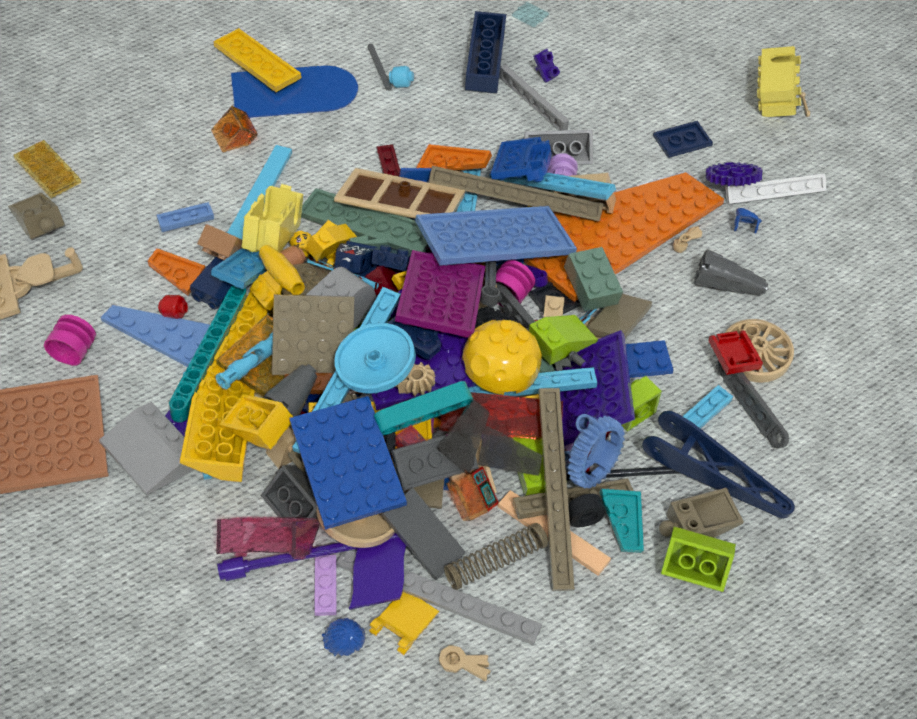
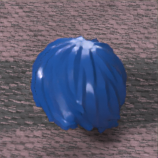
M349 618L338 619L332 622L325 630V634H322L324 648L333 653L334 656L338 654L340 656H349L355 650L360 651L366 639L364 628Z

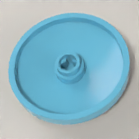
M374 323L356 329L341 342L335 354V368L340 380L348 388L361 393H379L395 387L408 376L414 366L416 352L412 339L402 328L388 323Z

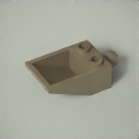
M38 193L8 206L30 239L65 225L58 206L43 193Z
M727 488L671 502L666 513L668 520L660 523L659 531L663 536L670 537L673 527H678L715 538L742 525L744 521Z

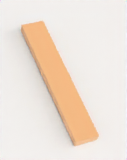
M510 490L498 503V507L526 527L534 523L540 524L548 538L547 515L518 519L512 502L513 498L520 496ZM570 531L572 558L599 576L610 563L611 558Z

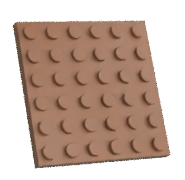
M98 375L0 389V494L109 476L106 449L99 443V439L105 434Z

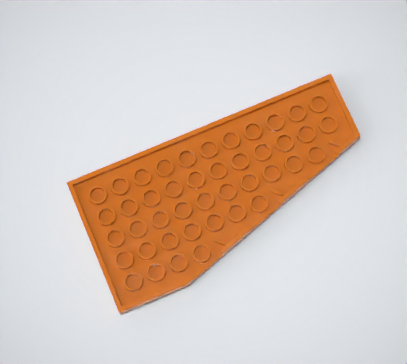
M685 172L614 192L616 202L613 214L607 213V210H602L600 221L556 211L552 212L576 246V252L603 247L616 275L724 203V198ZM568 255L524 258V263L546 271L548 282H552L553 286L572 301L578 300L564 268Z

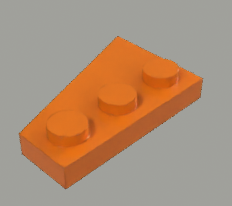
M158 248L148 259V266L187 296L191 293L190 285L206 268L205 265Z

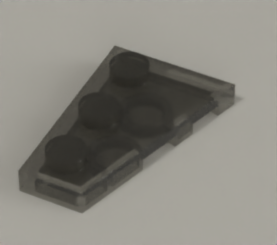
M485 425L478 465L540 475L543 455Z

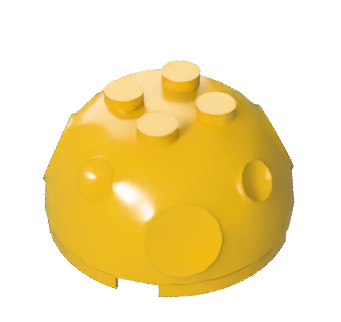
M491 320L477 327L468 338L462 354V360H464L466 367L465 372L469 378L479 387L502 395L505 392L516 391L517 394L528 389L538 377L541 367L542 354L535 336L520 323L511 320Z

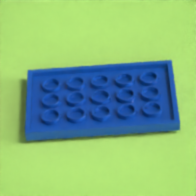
M369 396L289 418L325 530L407 505L383 434L380 432L375 421V412Z

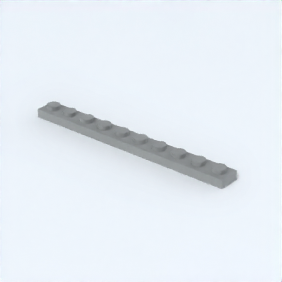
M357 550L342 552L336 563L337 567L353 573ZM404 569L403 592L534 645L542 627L541 623Z

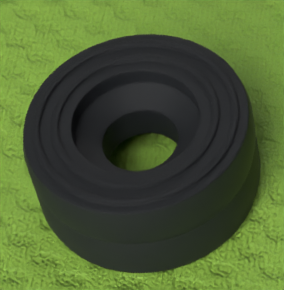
M584 494L568 503L569 521L572 526L577 528L596 524L606 514L603 502L597 494Z

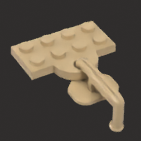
M70 247L65 251V256L70 258L72 263L53 269L50 256L46 253L27 258L22 266L11 267L6 254L0 255V319L21 313L18 298L24 296L31 287L81 272L83 265L74 248Z

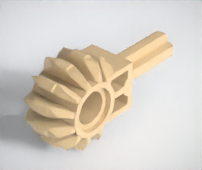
M422 362L419 365L414 364L408 376L395 387L398 386L399 394L413 392L414 396L418 393L424 395L425 391L431 392V387L435 386V373L431 370L429 364L425 366Z

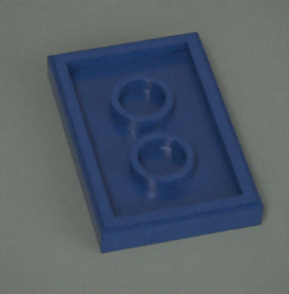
M698 121L653 132V137L668 158L713 145L712 140Z

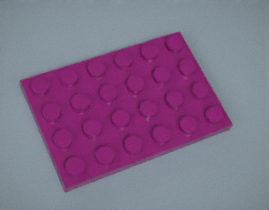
M412 250L395 321L402 324L419 326L424 329L437 330L442 333L470 337L475 330L485 266L474 263L439 265L434 254Z

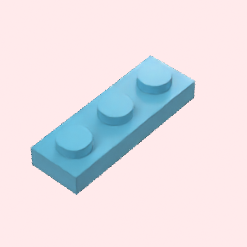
M718 385L683 417L701 429L732 401L733 396Z

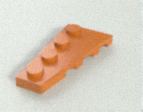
M429 144L416 168H432V166L451 170L486 168L492 154L489 150Z

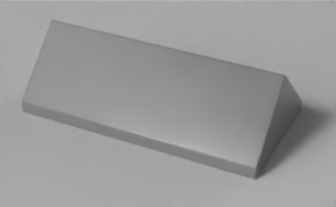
M593 130L531 131L524 133V139L541 137L542 141L546 142L549 140L552 157L556 154L566 153L573 157L578 165L593 164Z

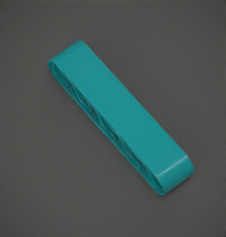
M461 381L382 409L374 414V418L380 432L383 435H388L471 404L474 399L466 382Z

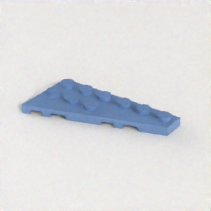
M112 305L101 316L102 322L186 367L191 362L210 324L180 318H168L160 314Z

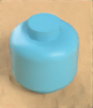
M395 66L389 72L390 84H393L395 88L409 87L411 81H414V72L408 66Z

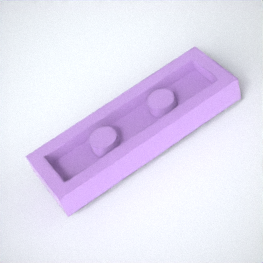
M336 555L315 557V616L337 615Z

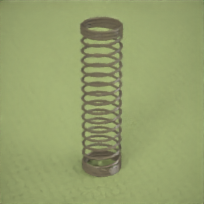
M531 524L527 529L523 528L522 531H517L516 534H511L510 537L506 536L504 540L500 539L498 543L494 542L493 545H488L487 548H482L481 551L476 550L475 554L470 553L469 557L464 556L463 560L458 559L457 563L452 562V564L445 565L444 571L447 580L453 589H461L462 581L465 585H468V579L474 583V576L480 580V573L486 577V571L492 574V568L497 571L498 565L500 568L504 567V563L509 565V559L515 563V556L521 560V554L527 557V552L532 554L533 549L535 551H538L539 548L544 549L548 546L547 535L540 524ZM524 530L527 531V537L523 533ZM518 533H521L522 540L517 536ZM529 533L536 543L537 549L532 545ZM512 536H515L516 543L511 538ZM523 536H524L525 539L527 540V542H528V544H529V546H530V548H531V552H530V551L528 550V548L526 547V544H525V541H524ZM506 538L510 539V546L506 542ZM518 540L520 541V543L522 544V546H523V548H524L525 555H524V553H523V552L521 551V549H520ZM500 541L504 542V548L500 545ZM512 542H513V544L515 545L516 549L518 550L519 557L517 556V554H516L515 551H514ZM494 544L498 545L499 552L495 549ZM506 545H507L508 548L510 549V551H511V553H512V555H513L514 561H513L512 558L509 556V553H508V550H507ZM488 547H492L493 555L488 550ZM501 549L503 550V552H504V554H505V556H506V558H507L508 563H507V562L505 561V559L503 558ZM482 550H486L488 559L482 553ZM477 552L480 553L482 562L476 556ZM495 552H496L497 555L499 556V558H500V560H501V563H502V566H501L500 563L498 562V560H497V558H496V555H495ZM489 554H490V556L492 557V559H493V561H494V563H495L496 569H495V567L492 565V562H491V560H490ZM471 555L475 556L476 565L471 560ZM465 558L469 559L471 570L469 566L466 564ZM484 559L486 560V562H487V564H488V566H489V568H490V571H489L488 568L486 567L485 562H484ZM477 560L479 561L480 565L482 566V569H483V571H484V574H483L482 571L480 570V567H479V565H478ZM459 561H462V562H463V567H464L465 572L463 571V569H462L461 566L459 565ZM472 564H473V566L475 567V569H476V571H477L478 577H477V575L474 573ZM466 567L468 568L472 579L469 577ZM460 570L462 571V573H463V575H464V577H465L466 582H465L464 579L462 578V575H461Z

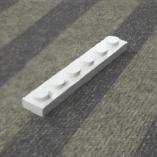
M824 173L756 182V184L751 183V185L745 184L744 186H725L727 204L827 191Z

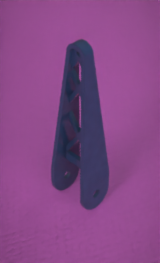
M661 412L658 417V423L664 431L685 443L681 450L657 436H647L642 442L643 450L651 458L666 467L717 490L727 488L730 496L769 514L784 519L788 518L795 510L794 502L693 422L676 412ZM693 448L703 454L707 461H699L688 455V453ZM717 467L727 469L746 481L749 487H743L724 476ZM760 493L770 496L776 503L765 500Z

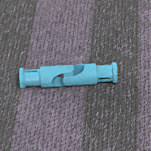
M273 332L265 341H260L242 356L243 359L235 360L228 366L227 370L223 373H218L216 375L217 383L222 388L228 389L231 383L235 380H240L250 369L255 368L272 355Z

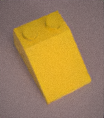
M242 394L219 425L258 447L271 450L277 444L284 431L288 429L290 425L289 418L293 416L281 402Z

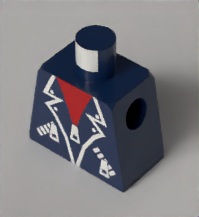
M340 243L336 250L335 268L344 267L350 272L362 273L373 266L371 264L373 249Z

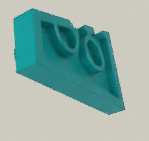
M601 489L599 493L621 552L642 553L644 551L641 491Z

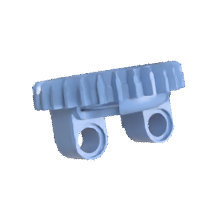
M582 414L576 420V427L581 433L576 438L571 452L564 451L565 467L570 475L569 479L574 484L583 488L595 487L596 484H600L602 479H606V475L611 474L610 470L612 467H615V462L619 461L617 458L622 454L620 450L624 447L622 442L625 440L623 437L625 432L621 423L610 416L599 417L598 419ZM608 431H612V433H610V435H611V440H610V441H609V440H605V438H606V434H605V433L608 432ZM594 463L599 465L590 475L585 473Z

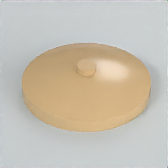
M317 507V517L319 523L324 529L323 522ZM382 513L325 530L336 541L358 548L380 545L389 540L395 533L382 517Z

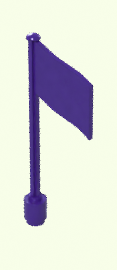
M394 533L389 540L373 547L358 548L335 543L248 561V559L243 560V556L222 560V563H217L220 580L226 579V581L245 578L246 573L250 572V570L357 549L353 567V595L349 610L400 600L404 587V555L406 545Z

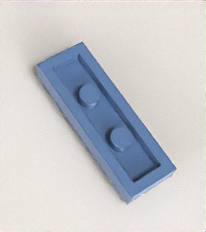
M209 202L156 215L161 232L214 219Z

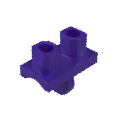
M548 49L533 55L537 64L535 70L540 71L544 82H548L560 74L559 68L553 63L554 56Z

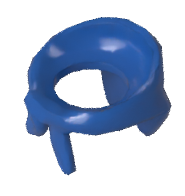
M737 208L734 231H737L738 223L742 222L756 224L754 231L756 234L762 220L755 213L747 209Z

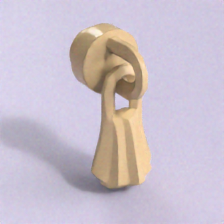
M693 226L686 233H683L679 239H675L673 243L674 250L682 253L687 249L688 241L701 238L702 231L699 227Z

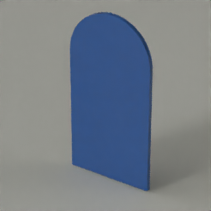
M329 65L295 68L301 73V79L277 92L273 91L248 71L231 73L236 119L338 110L346 107L356 98L359 85L351 73L342 68Z

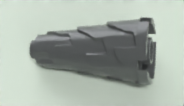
M705 250L698 265L700 266L699 270L696 271L694 284L725 291L728 289L742 294L747 293L760 296L762 293H766L768 288L766 279L754 274L753 271L738 266L737 263L724 258L714 251Z

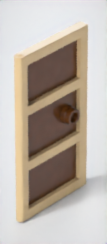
M355 168L334 197V202L415 219L416 215L456 212L465 196V190Z

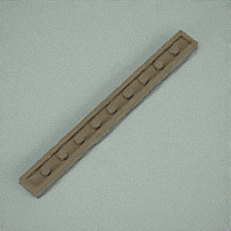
M432 166L429 183L462 189L467 192L533 207L549 206L552 211L600 221L604 206L603 203L496 179L492 180L491 178Z
M539 388L552 591H573L575 587L560 388Z

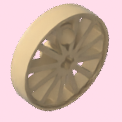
M746 319L734 323L726 330L725 333L737 331L738 334L740 331L745 330L759 354L763 366L769 371L763 372L761 367V369L756 370L757 372H743L749 381L760 383L774 381L783 376L789 369L794 357V347L789 336L780 327L760 319ZM761 331L765 332L763 337L759 336ZM769 335H772L776 338L772 341L766 340ZM780 344H782L783 347H784V348H774V347H776V346H778V345H780ZM778 356H786L787 359L784 360Z

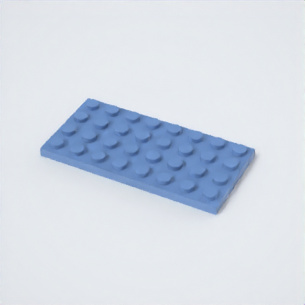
M549 206L416 215L415 222L439 265L566 256L570 253H575L577 250Z

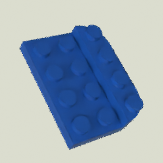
M541 137L501 142L491 171L492 180H504L508 177L520 178L527 175L528 181H542L544 179L543 176L548 171L552 157L549 140L545 142L541 140Z

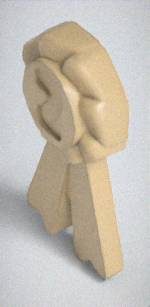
M453 645L441 650L439 664L446 672L457 673L464 669L483 681H487V675L491 672L489 669H486L489 667L488 655H466L460 647Z

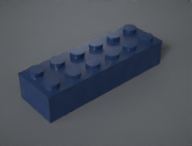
M475 11L465 90L498 93L507 14Z

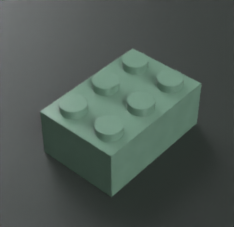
M603 247L568 254L564 268L584 311L619 303L623 290Z

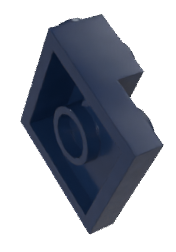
M380 245V247L373 249L371 264L407 271L411 253H408L409 250L398 248V250H394L389 245Z

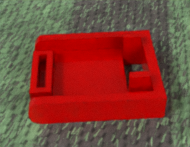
M745 330L740 331L739 334L737 331L716 334V337L715 335L709 336V343L726 375L761 369L763 362Z

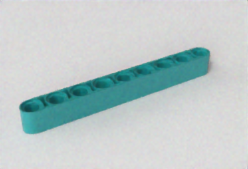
M233 285L226 294L169 401L170 415L173 421L183 422L187 420L192 397L197 392L201 380L206 376L207 369L212 365L214 357L225 336L228 335L231 325L236 321L237 314L243 308L247 298L246 288L241 289Z

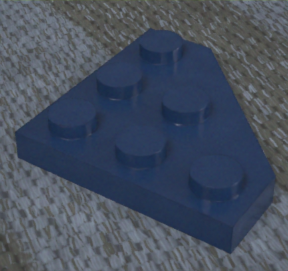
M395 317L388 322V324L396 325L408 333L412 339L416 354L430 360L441 350V342L438 338L437 330L396 322Z

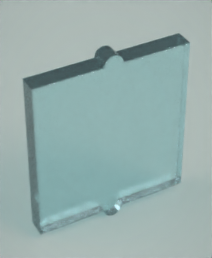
M529 2L518 7V10L512 14L513 17L532 27L543 22V19L549 15L548 12Z

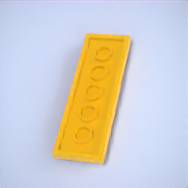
M240 28L213 41L214 47L275 92L301 79V73Z

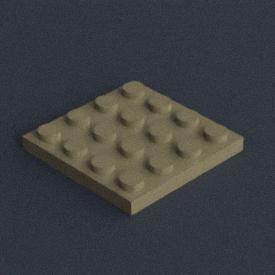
M274 294L272 375L290 374L300 365L306 366L307 364L315 368L316 373H334L336 371V351L341 342L353 332L354 296Z

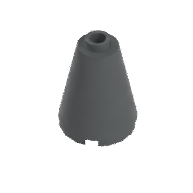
M309 364L306 366L300 365L266 392L264 399L281 402L293 417L299 416L317 379L316 369Z

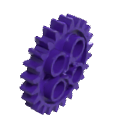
M740 162L718 163V165L713 164L706 168V179L710 183L715 182V184H721V186L751 185V183L756 184V182L762 180L763 169L757 165L741 164Z

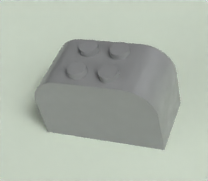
M344 267L332 270L306 294L354 296L353 330L366 318L377 298L372 286Z

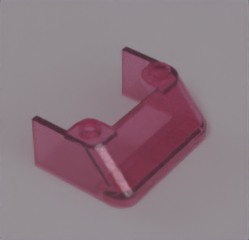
M259 516L217 519L216 554L234 553V557H247V553L250 552L288 553V555H292L293 559H306V555L311 553L319 529L318 518Z

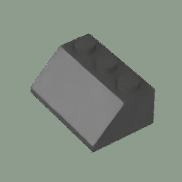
M283 465L261 494V497L292 535L298 538L320 524L317 517V504L308 476L297 466Z

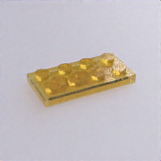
M45 140L13 155L14 159L50 198L82 183L79 176Z

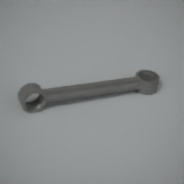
M486 261L485 286L481 290L480 302L487 306H495L498 304L500 290L496 288V261Z

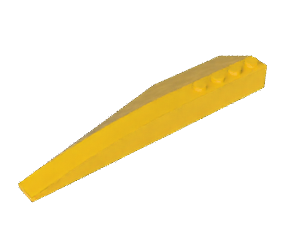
M251 291L243 304L242 310L237 314L236 321L231 325L228 335L225 336L212 365L207 369L206 376L201 380L197 392L192 397L180 457V464L225 481L242 482L248 441L222 428L219 424L242 394L256 396L260 364L250 369L240 380H235L231 383L228 389L222 388L217 383L216 375L227 370L228 366L235 360L243 359L242 356L260 341H264L268 309L263 307Z

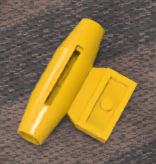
M270 245L261 247L259 256L267 271L258 276L249 290L265 309L271 311L274 305V294H281L282 288H284L293 295H300L303 293L305 285L296 268L282 253Z

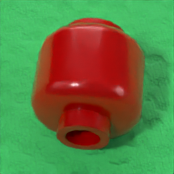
M168 294L159 301L158 309L164 317L182 319L188 311V304L183 296Z

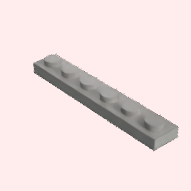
M507 65L501 67L500 79L558 131L568 130L569 120L566 116L561 114Z

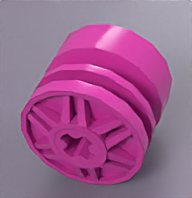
M508 260L498 269L496 283H503L521 304L533 289L535 277L530 269L521 262Z
M64 314L60 316L53 331L50 332L45 340L44 348L56 361L77 366L82 362L87 349L90 348L95 340L96 332L84 319L71 314Z

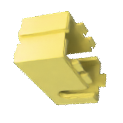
M794 46L762 49V55L758 56V76L760 77H758L759 88H757V98L761 100L758 101L759 111H762V116L795 115L796 106H801V98H796V95H801V87H796L800 83V76H797V73L799 74L801 56L795 55Z
M281 184L280 188L269 186L266 189L265 196L261 193L257 198V202L254 201L251 209L244 216L242 248L250 252H258L264 245H270L280 252L300 226L304 194L291 191L292 186Z

